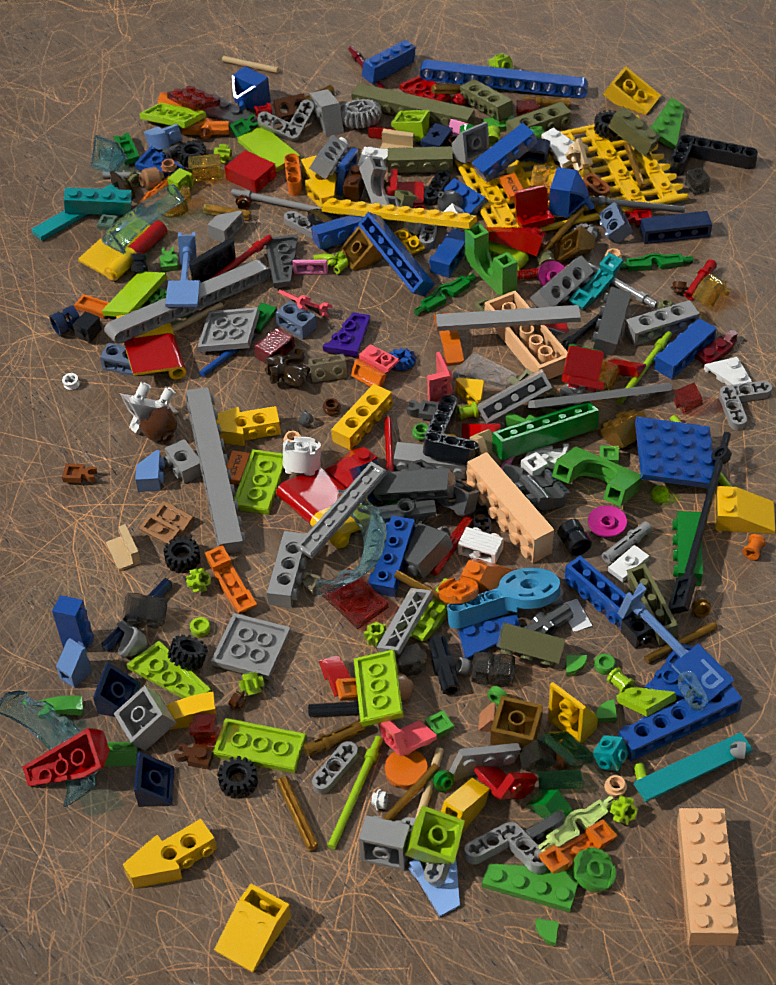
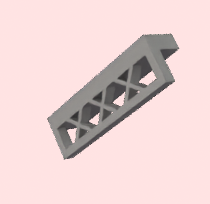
M415 588L409 590L377 646L379 653L394 649L395 654H401L434 595L432 590Z

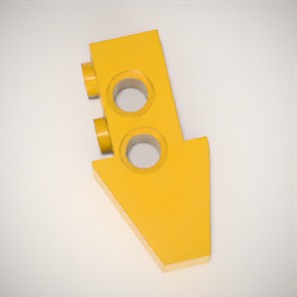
M316 156L301 159L302 173L306 178V194L318 207H321L328 199L336 198V172L332 176L328 175L325 179L309 169Z
M276 406L243 412L239 411V407L217 413L218 420H216V424H220L221 435L219 437L220 439L223 438L224 444L245 446V440L281 435Z
M202 819L163 841L156 835L123 864L125 874L134 889L181 880L182 869L191 867L194 862L203 857H208L217 849L215 839Z

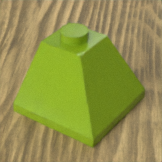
M430 110L399 111L391 122V126L397 131L413 132L415 142H421L422 138H425L428 133Z
M422 806L409 834L404 855L426 863L454 864L465 820Z

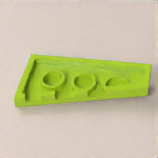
M160 641L127 663L129 670L182 699L211 692V689L192 671L187 670L186 667L181 669L180 665L175 666V662L171 663L170 658H168L169 649Z

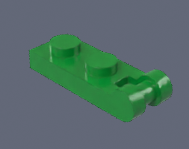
M129 132L124 133L122 136H113L114 143L125 165L133 164L140 159Z

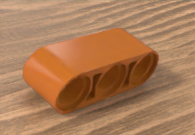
M290 153L284 157L287 189L290 195L298 196L302 193L299 157L297 154Z

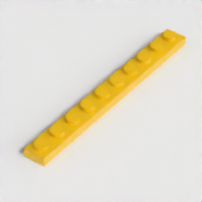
M330 198L321 205L322 212L362 217L370 212L381 216L382 219L470 229L477 222V216L470 215L469 213L458 214L453 211L441 212L437 209H414L408 206L396 207L392 204H369L364 201L352 202L351 200Z

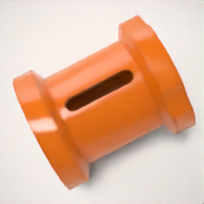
M751 534L748 538L749 542L743 548L742 553L750 560H757L760 557L761 548L766 545V540L761 535Z

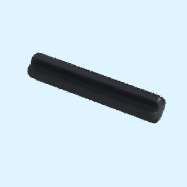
M358 702L308 705L309 716L360 714Z

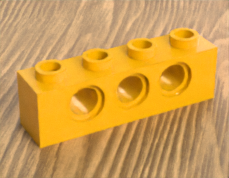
M373 384L331 429L332 442L348 450L358 445L362 437L370 432L372 426L381 420L382 415L391 409L393 405L392 392Z

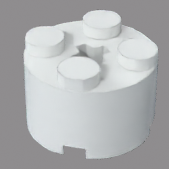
M294 437V441L290 442L289 439L283 442V467L287 474L304 473L307 476L314 475L315 471L321 466V443L318 442L317 444L315 439L311 437Z

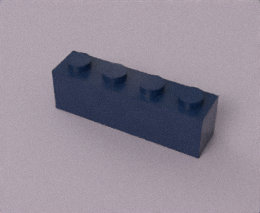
M708 211L641 218L640 233L644 244L711 237L712 222Z

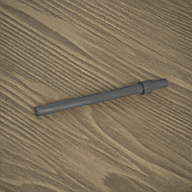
M589 196L590 201L593 204H597V206L611 205L615 202L618 206L685 212V206L605 198V196Z

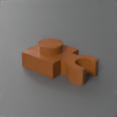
M66 463L62 480L66 483H82L83 479H86L88 482H95V475L91 474H97V468L94 466L85 468L84 464Z

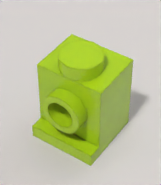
M181 168L167 178L169 191L179 196L189 187H194L192 173Z

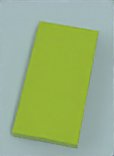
M161 102L139 114L140 119L171 126L177 124L180 128H187L206 118V112Z
M258 127L237 138L238 143L249 152L275 163L276 172L285 168L284 157L287 154H297L300 160V155L275 134L262 127Z
M138 272L102 310L103 315L116 317L138 310L168 278L166 273Z
M252 449L234 500H237L239 511L270 514L277 488L285 471L282 453Z
M394 649L354 658L362 727L403 718L404 713Z
M225 718L212 754L214 758L229 761L230 757H233L234 760H237V756H241V760L246 757L248 762L251 760L255 766L295 774L303 752L302 745L307 740V734Z

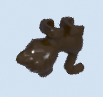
M300 348L295 350L296 355L286 356L284 354H277L265 357L267 364L265 372L267 375H272L269 378L271 384L278 383L283 378L289 386L303 385L310 372V368L304 364L289 365V362H300L304 359V353Z

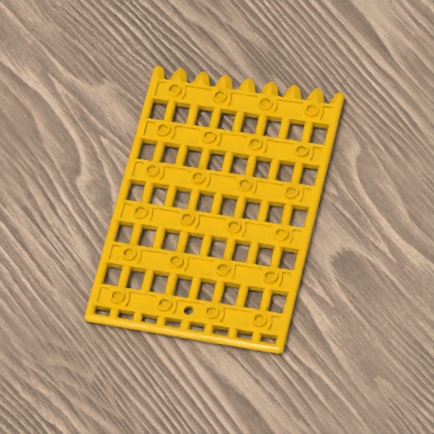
M594 124L560 132L576 142V139L573 135L586 134L587 137L580 139H582L583 144L590 142L592 144L591 147H588L587 154L594 152L598 154V156L590 157L592 163L603 162L604 166L589 167L580 171L579 174L583 179L587 174L596 175L608 172L610 176L601 177V179L606 183L614 181L616 186L610 187V194L615 192L622 194V196L611 199L647 202L644 197L657 195L659 199L648 202L669 204L689 198L688 193L677 194L676 192L683 188V183H670V181L677 178V174L663 172L670 168V163L658 164V161L664 158V154H652V151L658 149V144L646 157L632 147L636 161L641 168L640 172L647 178L643 179L645 186L651 185L653 188L640 191L637 181H634L632 178L635 177L633 170L628 171L626 168L631 166L630 161L621 160V157L628 156L626 150L618 152L615 150L616 147L624 146L626 143L624 139L610 142L609 136L604 138L603 135L600 137L599 134L595 133ZM549 154L547 163L539 164L532 161L519 162V160H516L500 173L505 172L506 175L515 173L523 189L547 185L548 196H550V187L556 169L560 167V164L555 165L554 155ZM453 159L466 185L476 192V189H480L481 193L479 194L487 199L488 202L479 210L487 227H519L513 216L515 215V208L510 209L508 206L515 204V200L509 201L508 198L504 199L503 195L506 193L503 188L499 189L498 187L501 184L499 178H493L487 183L475 172L472 165L473 161L463 164L461 161ZM573 164L566 167L567 169L572 168L574 170ZM535 165L537 167L536 170L527 172L523 169ZM541 175L543 178L541 180L530 182L529 180L530 177H535ZM589 192L588 196L595 197L592 193ZM594 204L593 209L597 213L586 216L582 213L573 225L601 219L599 213L610 205L597 206V204ZM621 207V209H622L623 211H629V212H634V209H641V208ZM565 217L566 220L537 228L541 229L542 232L559 229L570 217Z

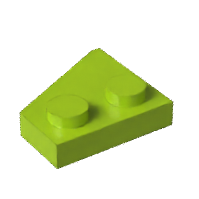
M630 687L616 695L617 703L648 717L676 700V693Z

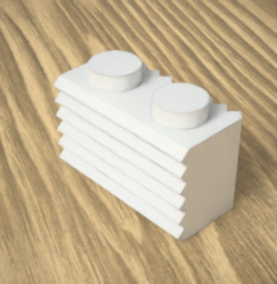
M466 527L458 542V554L467 558H478L496 564L503 550L504 538L496 533L489 534L483 532L479 528Z

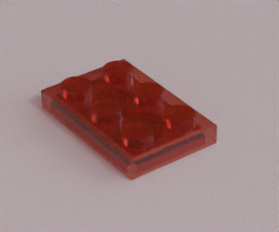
M186 86L184 89L177 88L167 92L168 99L193 111L220 106V99L212 94L205 93L203 90H198L194 86Z
M348 568L319 588V594L356 629L361 628L389 608L388 602L351 568Z

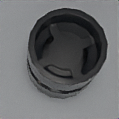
M570 519L559 526L557 534L572 556H580L591 548L592 540L584 531L579 520Z

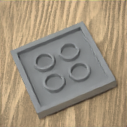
M258 307L209 311L198 344L199 352L250 348L260 314Z
M233 613L211 659L212 666L243 674L257 671L258 676L262 675L263 679L270 680L289 638L291 628Z

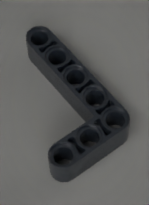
M682 135L671 157L670 173H676L677 176L683 175L690 158L743 169H753L756 167L758 151L748 146L692 135Z
M444 395L441 397L425 433L423 454L427 457L467 465L468 461L477 457L479 444L473 440L448 435L456 416L458 399L452 395Z

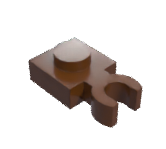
M194 743L192 748H188L186 744H178V750L183 751V753L174 754L176 761L184 762L188 760V766L209 770L213 759L214 747Z

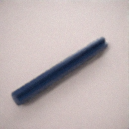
M164 578L123 621L135 626L172 587V582ZM117 626L101 643L102 648L107 652L111 651L123 638L124 631Z

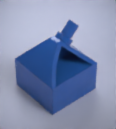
M245 66L232 75L234 102L239 105L240 110H245L246 107L254 110V106L260 107L271 103L267 76Z
M557 167L550 187L549 211L552 215L570 217L581 205H586L590 210L594 208L595 205L590 201L587 187L577 170Z

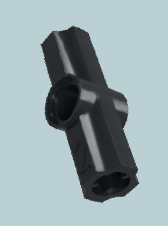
M440 634L434 635L428 640L434 674L438 676L442 693L448 696L455 695L460 691V684L456 675L454 656L450 654L445 636Z

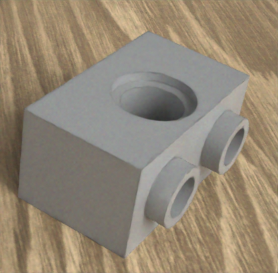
M185 439L165 448V462L168 467L171 466L177 479L180 478L185 484L202 476L199 458Z

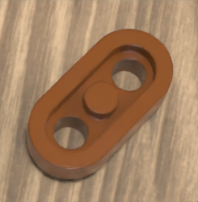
M595 174L584 176L583 181L590 193L595 197L605 196L606 198L609 196L610 186Z

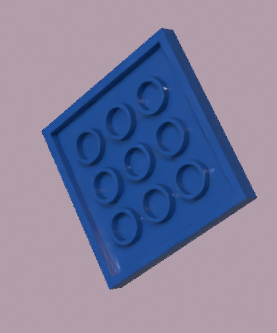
M637 416L635 427L641 479L708 488L715 465L714 460L711 458L713 448L710 426Z

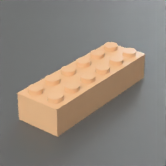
M516 291L485 302V311L530 308ZM544 324L493 328L524 367L533 374L542 369L548 380L563 374L567 351Z
M486 452L468 461L466 484L480 491L478 503L481 506H487L490 517L495 519L500 529L509 535L511 542L520 548L522 555L533 564L552 554L554 529L491 456Z
M679 808L677 829L688 946H735L738 937V925L725 809Z

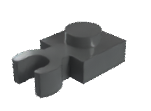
M409 400L407 414H419L421 419L432 420L439 402L423 400L422 404L415 400Z

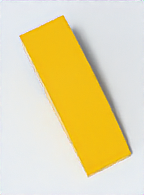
M214 692L193 695L166 705L177 722L169 730L197 726L196 721L217 718Z

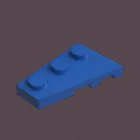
M351 148L345 157L342 158L341 163L337 165V195L343 196V185L350 168L349 166L357 164L358 149Z
M455 178L443 189L444 191L453 190L458 192L463 197L461 209L464 213H469L470 215H475L488 202L484 196Z

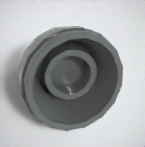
M453 190L441 191L438 193V208L441 212L451 204L462 208L463 197Z

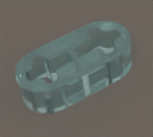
M691 671L682 672L678 677L677 684L688 706L694 711L703 710L707 705L708 698L699 680ZM684 677L692 679L691 687L693 689H690L687 684H682ZM695 692L698 698H703L701 700V705H698V703H692L694 701V696L692 693Z

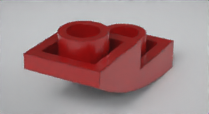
M339 656L319 660L324 679L329 680L334 697L339 696L336 687L337 679L351 678L346 666Z

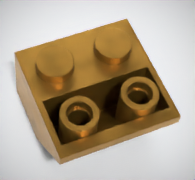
M634 409L627 413L622 411L615 415V419H609L601 423L602 427L596 431L611 446L625 448L637 440L635 420L637 416L647 418L644 410L636 411Z

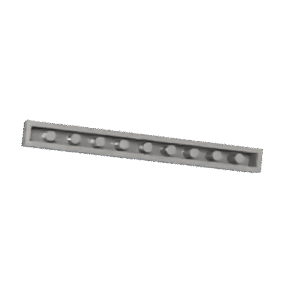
M208 387L186 390V402L217 547L223 545L227 553L241 552L242 544L246 543L245 534L240 531V527H242L241 516H237L236 513L238 511L237 500H233V496H235L234 485H230L231 472L230 469H226L228 459L227 454H223L222 451L225 449L224 440L219 437L221 435L220 424H216L218 414L217 409H213L212 406L215 405L214 396L210 394Z

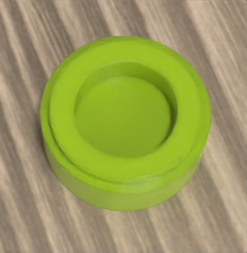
M204 617L193 619L190 623L192 635L198 638L207 636L211 631L209 620Z

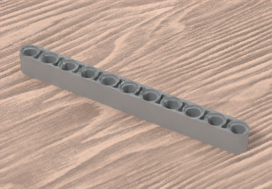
M254 260L200 283L198 307H166V298L110 321L106 324L104 332L116 344L123 343L132 339V336L137 337L262 283L270 277L271 270L260 260Z

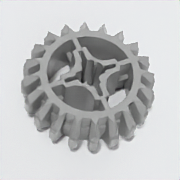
M352 100L347 102V104H343L340 108L342 123L346 127L358 129L370 127L371 125L374 126L375 123H379L382 117L381 105L375 100Z

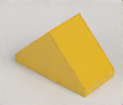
M457 378L455 379V392L469 405L472 402L479 404L483 401L484 380Z

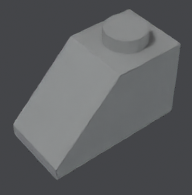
M243 211L216 215L208 223L209 237L220 242L231 239L244 225Z

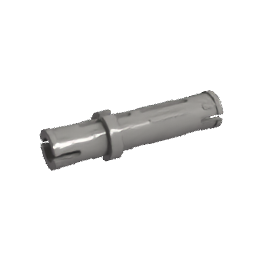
M644 521L634 530L628 531L624 538L602 553L603 560L610 564L634 544H639L644 536L652 532L651 525Z

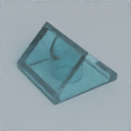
M95 135L91 167L110 173L112 170L115 172L127 160V156L118 142Z

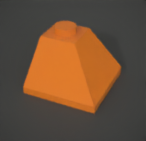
M474 558L468 560L461 578L466 577L476 581L479 588L478 594L496 589L502 577L513 571V569Z

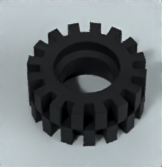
M604 110L603 113L599 112L596 115L594 123L596 134H599L600 137L603 135L604 138H607V136L609 138H612V136L617 137L618 134L608 127L617 111L611 112L609 110L606 112Z
M188 140L187 143L183 142L182 145H179L177 149L179 162L184 167L186 165L187 168H190V166L192 168H195V166L200 167V164L204 165V162L207 161L206 146L203 142H195V140L190 142Z
M182 536V539L175 537L176 541L171 539L169 541L170 544L166 543V548L163 550L166 565L168 568L170 567L171 571L175 570L176 573H179L180 570H182V573H186L185 570L187 569L190 572L192 567L196 568L197 564L200 563L199 546L190 537L187 540L185 536ZM180 552L189 553L185 557H175V555Z
M185 634L181 635V637L177 635L171 642L168 658H170L171 663L175 662V666L180 665L181 669L186 667L190 671L192 668L197 670V668L200 669L203 666L208 652L207 646L203 644L202 640L197 641V637L193 639L191 635L187 637Z
M237 756V760L230 757V762L227 760L223 761L224 766L220 765L217 772L221 791L226 796L230 794L231 798L234 799L235 795H238V798L241 799L242 794H245L247 797L249 796V791L253 793L255 791L254 787H257L258 784L257 771L251 760L248 762L246 757L241 760V756ZM235 773H244L246 775V778L240 782H232L229 779Z

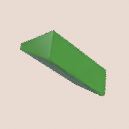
M108 742L110 751L104 766H136L139 747L131 742Z

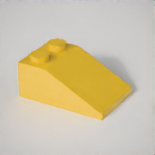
M626 66L603 93L614 104L621 107L624 106L627 109L644 115L649 112L661 97L660 93Z
M717 486L715 495V531L775 534L774 501L738 487Z
M554 682L550 684L548 721L581 745L597 730L598 717L593 711L589 710Z

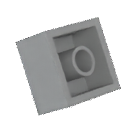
M145 685L114 713L130 742L145 751L177 723L160 695Z
M366 815L359 836L361 861L404 871L408 856H405L404 853L410 834V825L402 821H390L380 816L372 817Z

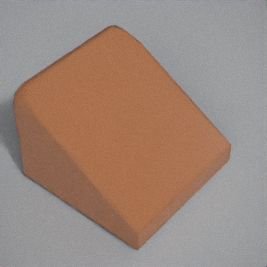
M492 702L480 712L479 731L491 732L496 715L495 702Z

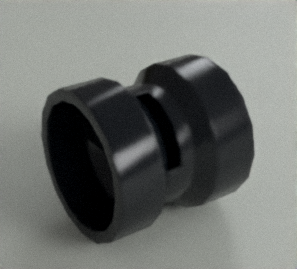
M131 254V260L134 261L131 265V271H148V265L145 262L148 260V254Z

